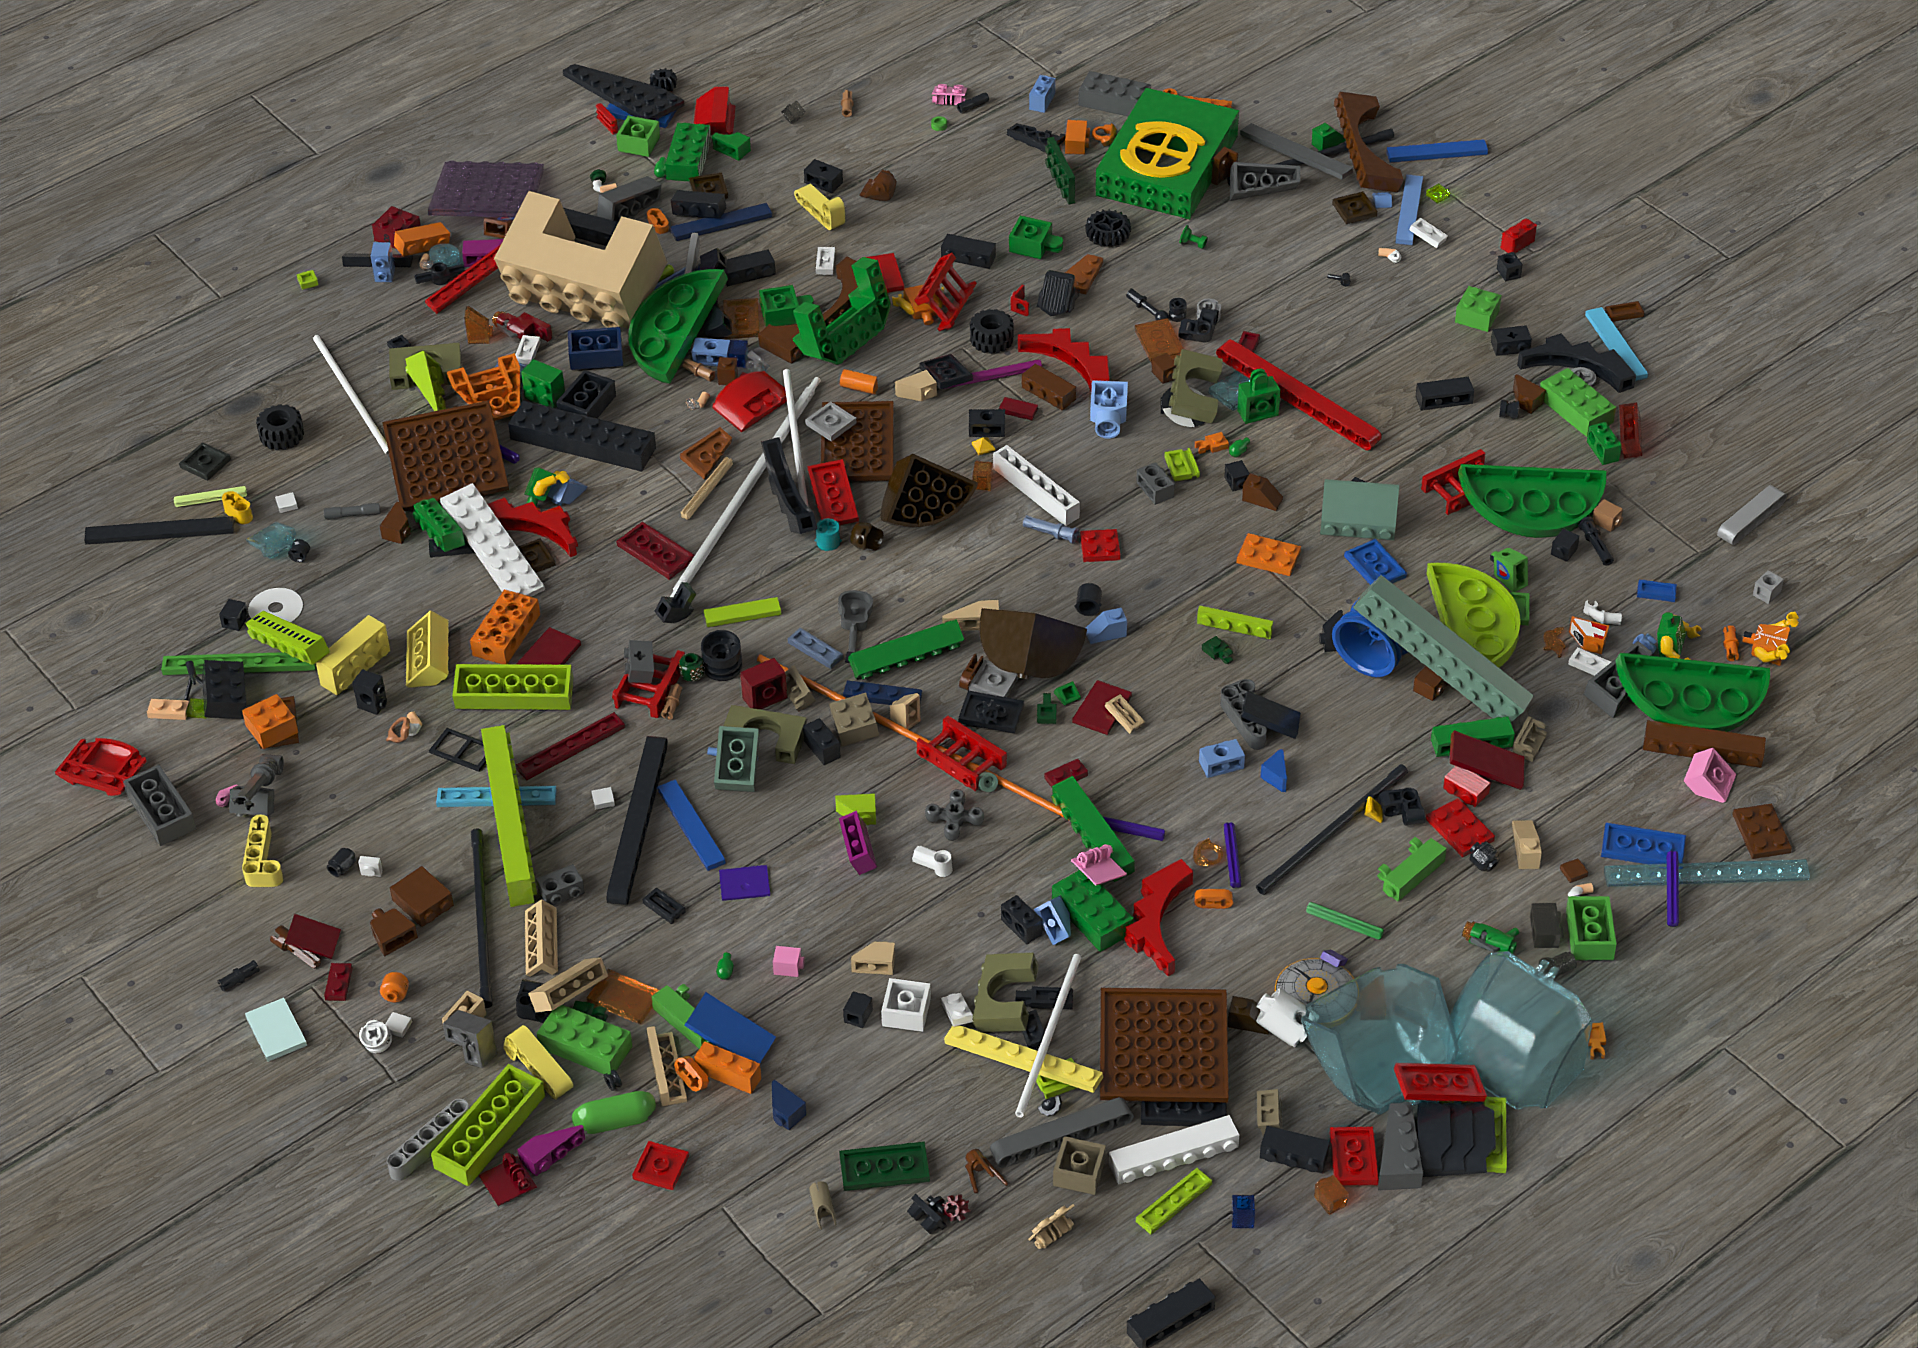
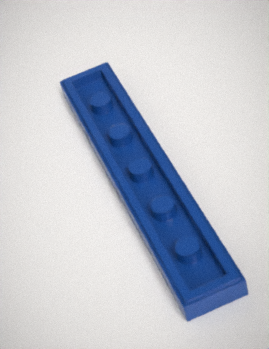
M1485 139L1387 147L1386 153L1389 162L1487 155L1488 148Z
M676 779L658 786V792L707 871L726 864L724 856Z

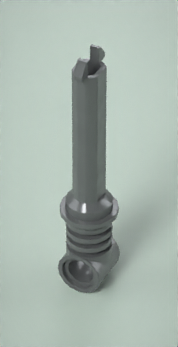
M262 754L259 763L254 765L251 770V779L237 794L235 799L231 798V803L243 807L250 805L252 798L261 787L272 784L275 775H281L284 766L283 756Z

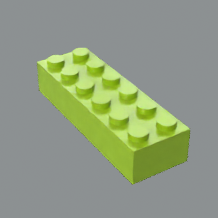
M456 664L452 695L455 709L571 710L574 680L572 666Z
M508 1064L432 1151L431 1157L434 1169L469 1187L544 1099L543 1081Z

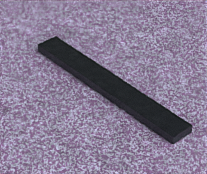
M234 517L86 527L84 541L86 545L234 534Z

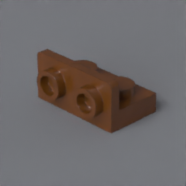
M1223 147L1214 157L1212 184L1218 185L1226 177H1230L1231 166L1234 162H1238L1237 152Z

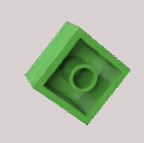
M627 116L616 135L618 151L649 157L660 138L659 121Z
M1468 286L1457 305L1455 323L1488 332L1500 311L1502 295Z

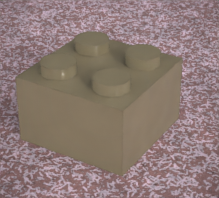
M866 693L829 703L831 716L842 747L879 736L877 723Z
M1064 1136L1053 1170V1186L1095 1195L1106 1161V1145Z

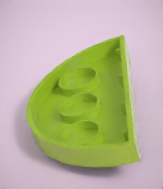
M1428 563L1427 577L1440 621L1500 668L1513 654L1519 638L1520 613L1512 595L1497 580L1479 570L1451 563Z

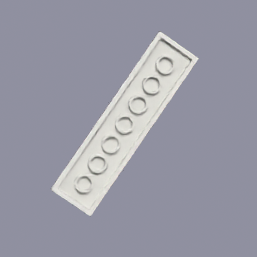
M473 483L440 498L441 504L453 520L462 528L463 536L502 592L505 589L532 597L545 590L541 580Z

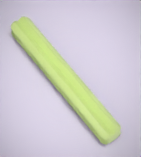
M245 486L175 496L174 504L175 507L221 501L222 495L229 491H234L240 496L246 497L247 490Z

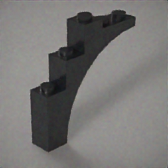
M1562 333L1546 338V343L1519 352L1517 366L1520 370L1547 365L1570 368L1584 367L1592 370L1597 377L1610 384L1618 393L1633 389L1635 385L1636 374L1614 349L1598 354L1588 341L1572 346Z
M780 437L761 441L772 494L778 497L781 513L787 515L790 531L802 534L817 530L814 512L804 503L790 473Z

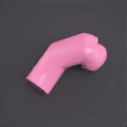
M237 784L218 792L215 800L218 806L224 807L228 804L230 789L237 786Z

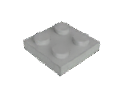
M829 402L805 419L808 427L828 440L833 441L856 424V417L834 403Z
M984 660L969 684V691L1007 697L1018 680V674L1003 671L992 662Z

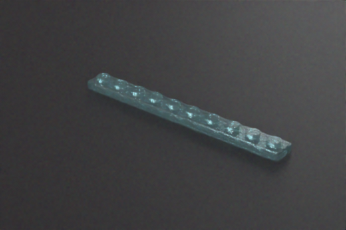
M1806 859L1679 863V884L1809 880L1810 877ZM1667 864L1604 866L1607 887L1667 885Z

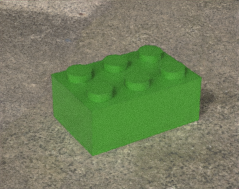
M1568 896L1566 919L1572 960H1614L1617 944L1610 897Z

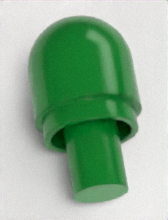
M661 157L660 161L655 164L654 174L658 178L666 176L665 157Z
M1245 437L1243 440H1236L1230 445L1229 454L1232 457L1241 456L1247 450L1250 439Z
M724 953L723 958L717 963L716 974L722 980L729 979L733 973L734 965L730 953Z

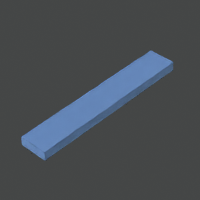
M1406 175L1396 244H1413L1414 233L1410 231V227L1417 219L1423 176Z

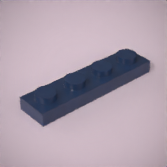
M847 680L843 696L846 698L866 693L869 703L892 705L893 702L898 701L903 696L915 693L920 695V702L922 699L921 689Z

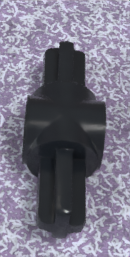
M437 262L429 268V272L416 274L414 276L415 282L420 284L432 281L436 285H445L450 280V276L461 274L465 271V267L463 264L447 267V264Z

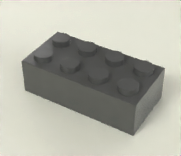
M1089 71L1079 88L1078 106L1129 116L1145 88L1151 89V84Z
M160 765L123 781L127 797L160 846L197 830L193 814Z

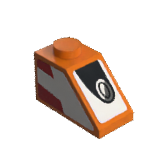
M1572 616L1569 632L1583 650L1602 654L1608 637L1609 625Z

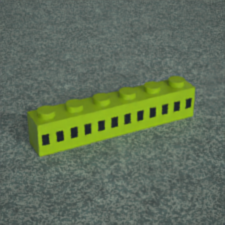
M266 611L260 612L246 622L249 629L247 632L252 639L276 648L282 653H287L293 658L296 657L302 662L313 665L330 653L322 636Z

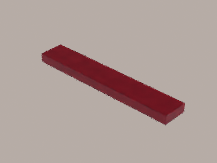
M613 712L516 764V769L527 781L625 728V723Z

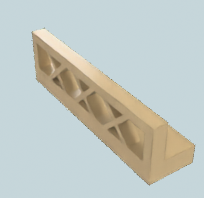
M542 899L525 910L526 975L529 977L541 969L551 975L558 972L557 908Z
M655 1026L647 1027L648 1043L662 1106L687 1102L683 1080L676 1073L675 1068H673L675 1061L678 1059L673 1033L656 1035ZM669 1040L670 1044L664 1049L659 1046L658 1042ZM666 1055L674 1059L669 1065L662 1062ZM669 1072L677 1075L673 1082L666 1079ZM674 1088L681 1092V1096L669 1098V1093Z

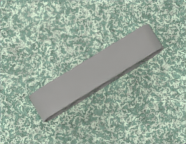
M1769 485L1720 526L1717 536L1731 545L1737 544L1784 504L1787 494Z
M464 1099L453 1100L391 1153L387 1158L390 1177L397 1181L403 1180L431 1156L432 1151L469 1110L468 1102Z

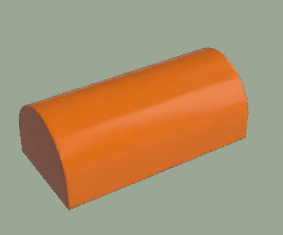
M844 369L840 378V386L876 394L878 381L876 376Z

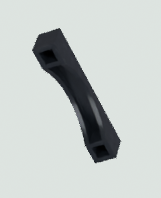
M715 248L700 256V269H720L726 273L728 270L727 257L718 248ZM717 298L704 322V332L711 339H722L732 334V322L720 310Z

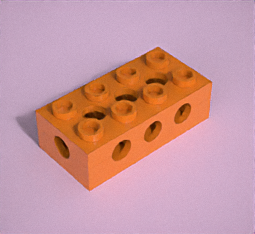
M504 589L470 639L472 656L499 664H508L540 616L538 599Z

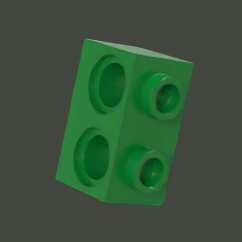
M1603 422L1589 426L1587 443L1601 464L1606 465L1619 461L1622 445L1607 423Z

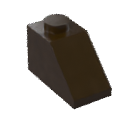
M1232 996L1228 1014L1229 1028L1267 1035L1270 1032L1256 1022L1261 1012L1257 1008L1258 1003L1256 1001Z

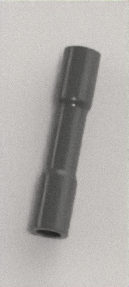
M379 503L324 508L325 519L352 515L380 514Z

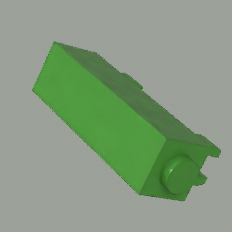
M1414 837L1409 841L1412 846L1408 849L1413 854L1393 871L1386 864H1382L1378 868L1381 872L1377 877L1384 881L1383 891L1389 897L1400 901L1445 862L1447 848L1432 838L1422 844L1418 838Z
M682 984L674 991L666 985L651 996L653 1010L698 1049H700L704 1041L712 1044L684 1026L695 1009L686 1001L690 997L687 993L689 988Z

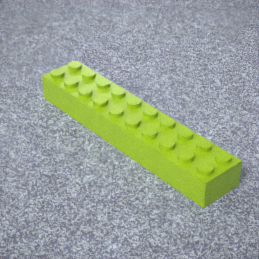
M504 725L481 729L510 907L535 903L533 895H537V889L534 883L535 877L528 837L525 836L527 831L523 808L520 805L522 804L520 791L516 790L519 789L515 761L510 760L514 759L512 745H508L511 744L510 732H505Z

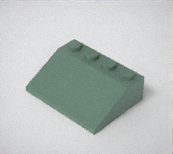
M1325 479L1320 534L1394 540L1399 485Z

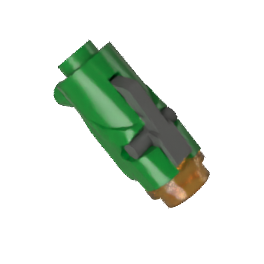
M1467 921L1462 932V937H1465L1469 943L1506 956L1515 952L1517 947L1515 937L1519 935V930L1516 927L1504 933L1491 926L1474 921L1472 923Z

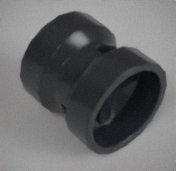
M1173 298L1169 302V318L1174 322H1181V320L1186 318L1187 303L1183 298Z
M1501 399L1499 417L1505 418L1508 415L1512 419H1517L1519 401L1508 403L1507 400Z

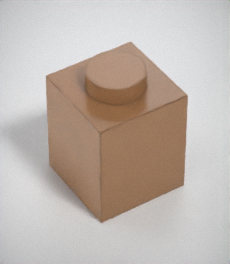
M1604 499L1594 509V524L1611 532L1616 526L1619 527L1623 521V508Z

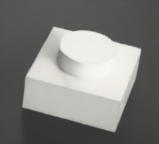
M360 856L358 863L361 875L381 877L383 870L380 858Z

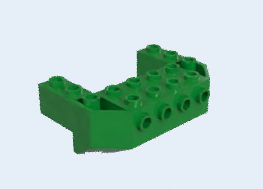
M862 257L851 265L858 286L848 295L852 307L828 326L825 325L820 305L804 302L793 310L800 333L792 339L804 355L839 365L884 329L891 303L878 260Z

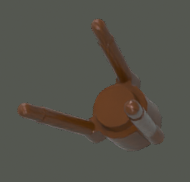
M973 1149L967 1153L965 1159L968 1164L965 1165V1168L969 1173L974 1193H978L973 1170L980 1172L985 1169L991 1177L996 1176L1005 1186L1008 1185L1004 1177L992 1166L979 1149Z

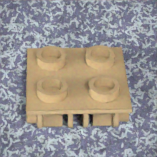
M1074 1204L1068 1208L1065 1205L1062 1206L1050 1218L1047 1217L1032 1230L1033 1235L1028 1240L1030 1241L1035 1238L1036 1247L1038 1249H1045L1053 1241H1056L1057 1237L1060 1238L1070 1231L1074 1223L1070 1218L1067 1219L1065 1215L1074 1207Z

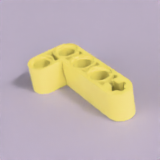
M811 184L794 191L797 202L828 230H832L845 223V207L840 197L828 200Z
M261 814L251 819L242 870L248 886L276 887L283 882V874L278 861L267 860L272 833L268 817Z
M522 1025L505 1038L503 1047L508 1057L513 1061L519 1058L535 1078L543 1081L544 1089L553 1099H558L573 1088V1082L526 1026Z

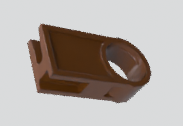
M973 655L960 677V688L969 690V684L983 663V656L977 661V655Z

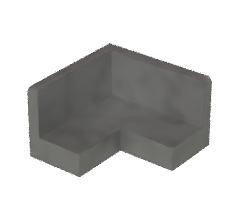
M457 1010L443 1023L446 1041L463 1046L465 1063L483 1068L497 1055L491 1020Z

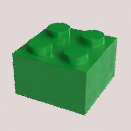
M533 359L521 371L524 397L543 406L556 408V402L565 392L563 371Z

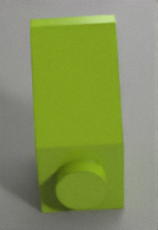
M875 794L835 796L837 813L845 816L857 810L866 825H876Z

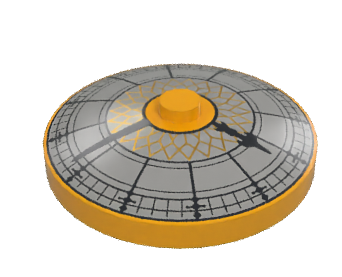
M1308 958L1290 964L1279 974L1275 984V991L1278 988H1282L1315 1011L1318 1018L1312 1026L1309 1025L1308 1028L1326 1029L1343 1023L1353 1014L1358 1001V987L1349 971L1342 966L1335 967L1320 958Z

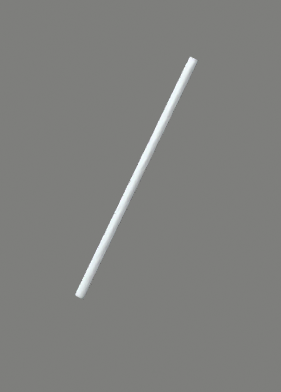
M315 335L313 340L381 448L389 456L386 440L320 336Z
M789 369L783 370L799 494L809 508L791 374Z
M1074 954L1015 1112L1017 1117L1024 1116L1080 963L1081 956L1079 954Z

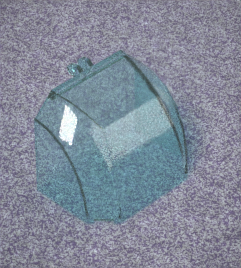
M1509 951L1489 953L1476 967L1459 994L1444 1034L1447 1063L1475 1065L1483 1087L1496 1097L1506 1098V1103L1516 1110L1529 1106L1547 1108L1584 1070L1593 1020L1579 997L1553 980L1559 968L1554 966L1547 975H1544L1542 972L1549 964L1545 959L1535 969Z
M1397 964L1395 969L1381 971V967H1376L1307 1004L1305 1007L1307 1012L1301 1018L1309 1042L1320 1064L1336 1088L1355 1105L1380 1115L1389 1110L1390 1103L1406 1101L1393 1069L1396 1063L1454 1064L1460 1049L1439 978L1405 964ZM1408 1100L1414 1106L1420 1103V1100Z

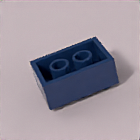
M611 327L568 331L570 369L580 370L623 366L621 328Z

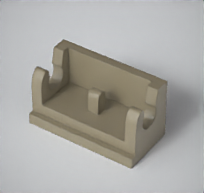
M794 665L791 666L789 670L785 671L786 677H788L786 679L787 695L799 712L816 700Z
M1528 716L1514 741L1513 752L1524 756L1525 760L1533 762L1547 736V732L1537 728L1545 729L1546 725L1543 722Z
M1278 1089L1257 1091V1124L1263 1136L1266 1126L1282 1129V1102Z

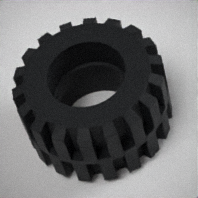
M998 309L982 310L980 313L974 314L970 321V342L973 347H976V350L993 354L995 352L1000 353V351H1005L1006 348L1011 347L1014 338V323L1009 314H1005V311H998Z
M278 404L277 406L272 405L270 408H265L264 412L259 413L256 419L260 442L263 443V446H268V449L287 450L286 448L298 445L299 441L303 439L304 428L299 410H296L295 407H290L287 404Z

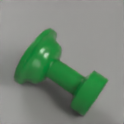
M1186 225L1181 234L1179 244L1187 243L1190 240L1197 243L1198 248L1204 249L1208 237L1202 235L1200 238L1193 235L1189 225Z

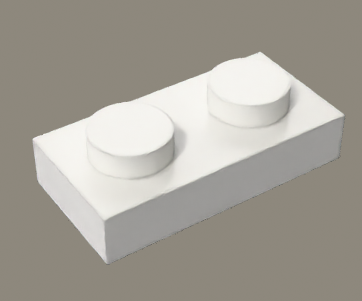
M1419 218L1410 227L1411 232L1436 248L1444 243L1448 235L1422 218Z
M818 247L816 274L833 275L835 247Z
M522 336L515 354L519 363L528 365L535 358L540 345V337Z
M1577 647L1570 657L1568 664L1595 676L1610 664L1611 661Z
M961 993L950 994L941 998L942 1006L953 1027L973 1022V1015Z

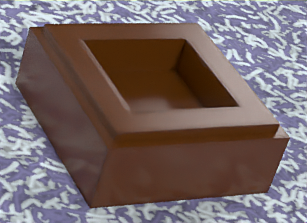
M1578 858L1560 865V870L1570 883L1588 877V871Z

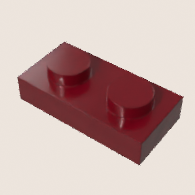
M1078 758L1044 773V779L1051 788L1053 785L1071 776L1076 781L1088 776V770Z
M331 963L324 994L325 1000L346 1001L353 970L352 963Z

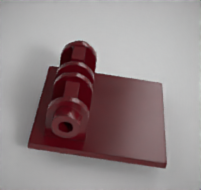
M509 1152L503 1155L502 1164L479 1174L480 1179L497 1206L537 1188L518 1156L515 1157L514 1154Z

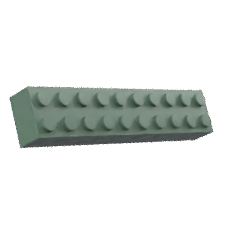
M1382 575L1362 593L1353 606L1356 611L1490 717L1509 716L1510 722H1512L1525 711L1533 698V694Z

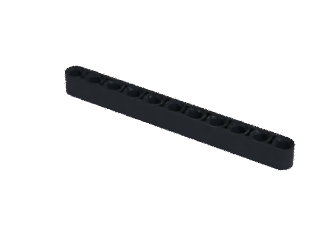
M646 737L607 889L606 900L609 904H629L667 752V737Z

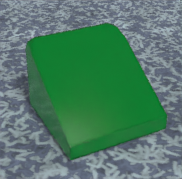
M1073 681L1053 691L1064 706L1081 699Z

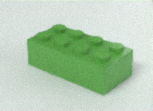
M1569 368L1541 382L1540 387L1546 390L1544 403L1586 437L1588 436L1589 426L1606 422L1609 426L1614 423L1616 406Z
M560 1005L552 1010L537 1032L538 1041L549 1053L602 1074H610V1071L613 1069L616 1071L632 1048L630 1031L564 1005Z

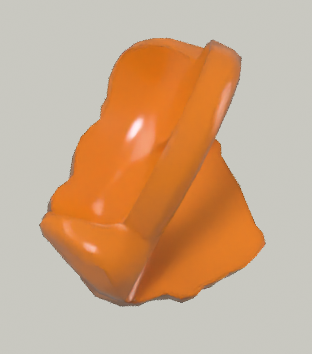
M1112 123L1111 125L1106 124L1095 127L1092 131L1093 138L1101 141L1104 147L1112 144L1117 135V128ZM1103 129L1105 133L1110 135L1099 136L1096 134V131Z

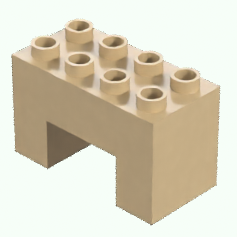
M528 191L494 257L501 273L500 277L506 283L510 292L509 297L523 305L528 304L529 301L539 303L543 309L551 313H558L559 310L570 312L574 318L582 322H589L590 318L601 321L607 328L624 327L629 329L636 310L654 291L667 265V260L654 226L621 216L605 250L573 242L575 235L560 199Z

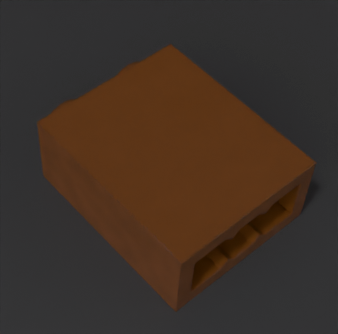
M422 866L389 887L392 901L421 927L432 922L436 917L454 906L452 893Z

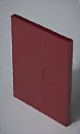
M294 913L285 944L332 959L341 929Z

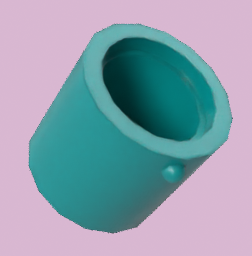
M829 518L820 520L817 523L818 529L816 530L815 542L817 546L824 551L837 549L840 542H842L840 539L839 523Z

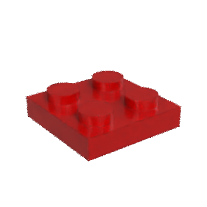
M1117 529L1080 531L1083 562L1120 560Z
M648 1141L632 1174L633 1180L674 1190L689 1158V1152Z

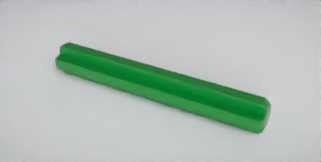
M1309 902L1306 909L1308 914L1380 940L1384 933L1383 928L1314 902Z

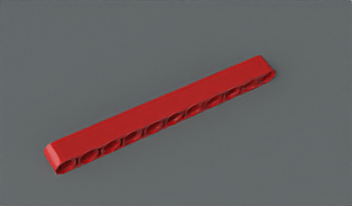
M1227 340L1216 350L1218 358L1223 359L1225 364L1250 378L1251 372L1254 370L1264 369L1268 377L1273 376L1279 386L1280 398L1362 449L1370 450L1381 440L1382 435L1378 429L1234 340Z

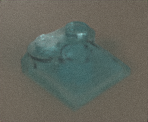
M275 522L247 538L246 541L261 550L264 557L271 559L278 556L279 552L292 547L296 532L292 527Z

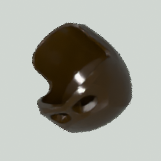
M859 522L854 525L851 531L850 542L858 549L876 551L882 544L884 533L881 529L870 523Z

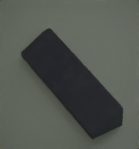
M345 253L342 256L344 267H372L371 254ZM393 254L394 266L411 267L413 255L402 256V254Z

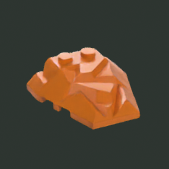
M515 353L499 357L498 367L467 375L464 367L447 372L452 388L467 404L489 400L494 421L513 416L520 406V365Z

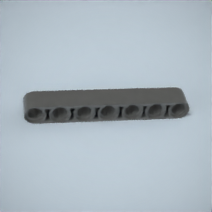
M1119 1097L999 1139L991 1144L990 1151L998 1166L1006 1168L1060 1149L1064 1136L1085 1140L1129 1124L1133 1120L1134 1115L1127 1102Z

